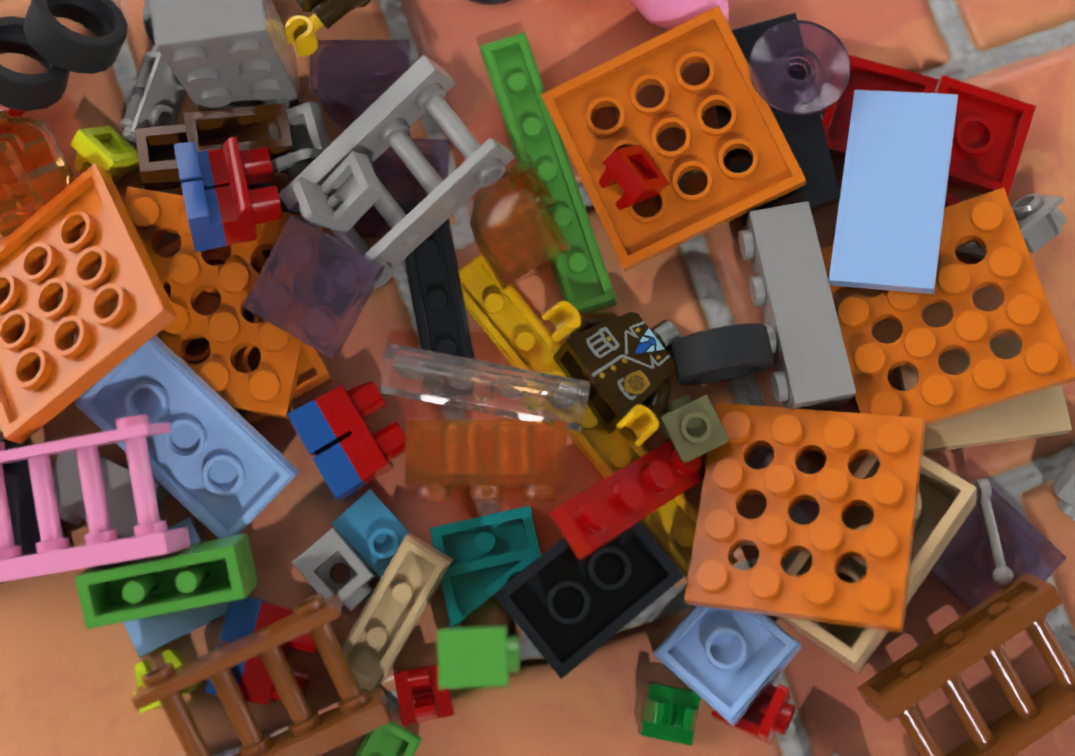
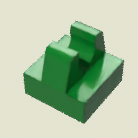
M648 682L639 734L641 736L692 746L700 697L692 690Z

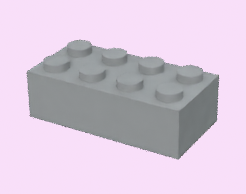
M150 0L155 47L199 111L286 103V109H290L302 104L296 54L292 44L288 43L285 28L272 0Z

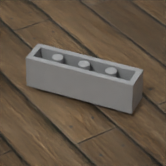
M809 201L750 211L743 230L738 232V242L743 260L750 259L754 274L753 277L749 278L752 303L755 307L761 306L765 321L763 325L768 330L776 372L771 374V384L777 403L784 402L785 408L822 410L844 406L856 394V389Z

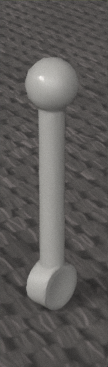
M987 478L977 479L974 481V486L977 487L976 496L981 503L995 564L992 578L997 585L1007 586L1013 581L1014 574L1005 563L991 502V485Z

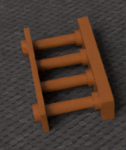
M1026 572L857 687V690L866 705L886 722H890L894 718L899 719L920 756H945L916 708L920 700L938 688L942 689L970 736L969 740L946 756H1015L1075 714V666L1071 665L1046 621L1048 613L1062 604L1063 601L1054 585ZM1024 629H1027L1055 678L1053 682L1032 696L1029 695L1003 650L1005 642ZM982 658L986 661L1013 708L989 726L960 679L964 670Z
M322 594L309 597L292 608L294 614L179 667L175 668L173 663H166L151 670L142 677L144 683L140 685L132 700L136 710L159 700L186 756H212L180 690L208 677L242 743L239 753L232 756H319L390 723V704L382 687L370 692L366 688L360 689L329 622L339 618L341 614L342 603L338 594L325 600ZM308 631L341 697L338 701V707L319 715L318 711H311L280 647V644ZM258 654L292 721L288 726V730L271 738L268 734L261 733L230 667Z

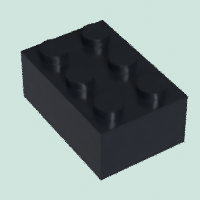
M639 521L580 560L565 537H563L497 591L494 596L560 679H562L685 576Z

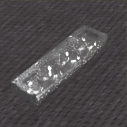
M387 343L382 361L380 393L581 431L591 382Z

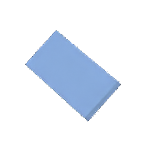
M854 90L829 273L830 285L934 294L958 94Z
M156 335L84 392L74 403L103 432L116 430V419L148 414L150 424L170 422L172 433L146 437L153 478L218 539L239 535L300 472ZM125 442L116 443L126 452Z

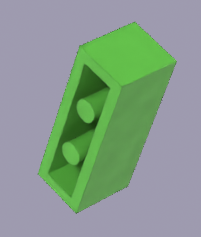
M248 533L191 544L190 548L169 554L93 566L75 576L86 629L244 599L259 584Z
M509 623L447 626L437 630L439 689L508 686L511 672H519V634L509 635Z

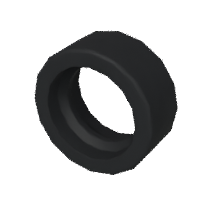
M31 0L25 16L23 31L28 43L40 56L49 62L75 73L94 74L106 71L116 61L127 36L128 24L122 11L112 0ZM55 17L66 18L80 23L91 30L96 37L74 32L62 25Z
M14 16L0 17V54L15 53L25 55L37 60L48 69L45 73L25 74L15 72L0 64V105L10 109L32 111L48 108L60 101L67 88L70 71L49 62L40 56L28 43L23 31L25 18Z
M761 323L734 324L696 332L674 341L671 346L673 359L676 364L678 383L683 385L708 384L736 379L764 371L774 365L768 330Z

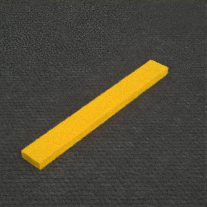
M483 251L459 269L467 313L603 479L648 453L643 445L638 447L634 444L637 441V437L628 427H623L621 430L617 428L614 432L608 434L553 359L561 345L558 342H554L552 334ZM682 493L640 520V522L684 574V578L687 581L698 512ZM733 555L732 564L734 565L738 560Z

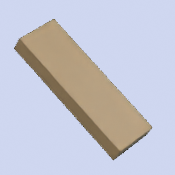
M411 533L405 536L341 647L359 686L366 688L368 692L379 688L454 560Z

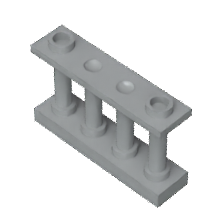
M425 55L419 58L279 193V197L289 210L300 213V205L292 187V184L299 177L321 186L352 151L368 157L373 167V162L389 147L394 149L427 192L428 196L406 215L377 177L384 193L373 205L391 230L371 249L354 227L346 234L330 229L355 262L339 278L344 286L369 292L386 284L393 276V269L481 188L488 187L498 181L505 172V166L515 158L508 148L491 138L483 145L477 141L445 100L446 93L456 84L444 68ZM427 112H429L466 159L445 180L440 177L408 135L409 128Z

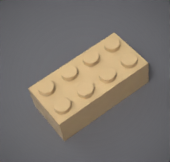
M867 455L853 476L859 479H867L874 476L879 470L880 462L876 458ZM922 455L906 605L976 505L977 487ZM854 506L846 512L844 525L852 530L865 529L871 524L874 512L866 506ZM800 551L785 573L791 576L806 574L812 566V556L805 551ZM848 557L839 564L837 577L846 583L858 582L867 572V563L859 557ZM776 616L859 674L888 633L886 630Z

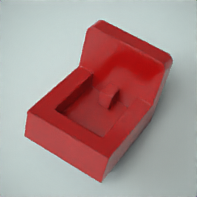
M770 684L734 726H731L714 709L711 716L721 723L771 745L776 733L783 736L786 734L796 706L789 703L791 694L788 687L778 684L776 687Z

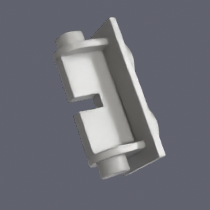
M155 45L152 47L151 52H145L143 57L144 63L135 87L144 91L142 97L132 95L125 117L120 123V126L124 129L121 136L135 143V129L175 125L186 92Z
M1032 193L1012 204L1011 207L1029 252L1035 253L1062 232V225L1066 223V218L1056 207L1065 201L1063 197ZM976 242L969 243L959 251L962 256L979 258L980 261L986 255L984 248Z

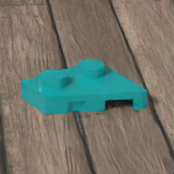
M530 506L429 528L433 547L454 559L441 581L450 626L462 622L469 614L541 556Z

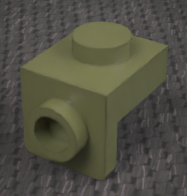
M689 394L668 403L664 411L665 415L660 417L657 429L664 442L669 439L671 440L680 460L684 463L728 442L729 437L707 394L694 401L691 400Z

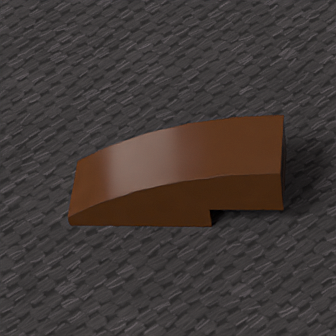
M286 103L184 113L185 124L135 129L139 169L143 187L153 191L182 187L174 144L195 141L197 152L222 149L227 139L236 136L240 151L268 147L271 160L293 151Z

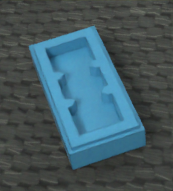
M371 489L332 523L380 578L385 573L405 536L410 533Z

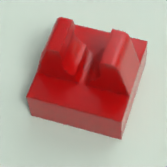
M641 144L615 149L602 162L606 169L599 179L600 186L607 188L618 183L624 191L623 196L615 203L619 210L633 207L648 198L657 196L670 184Z
M438 664L394 673L402 725L454 716L455 711L451 689H439Z

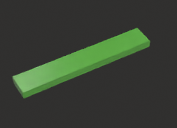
M523 32L479 46L480 54L563 301L571 303L577 311H599L615 306L617 299L563 141L541 97V94L546 91L526 33Z

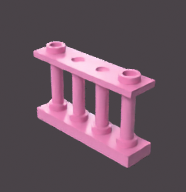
M148 414L116 419V430L10 450H5L4 442H0V582L164 555L190 548L188 526L168 530L166 520L160 521L146 437L172 433L170 422L150 424ZM125 442L138 525L133 526L135 536L123 538L118 537L117 528L111 529L98 446ZM76 451L89 533L84 534L85 544L70 547L69 537L63 538L50 455ZM28 460L41 542L36 543L37 553L23 555L21 545H15L2 464Z

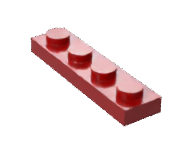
M671 440L565 501L549 512V514L580 560L702 481L706 466L700 456L687 463L682 462Z

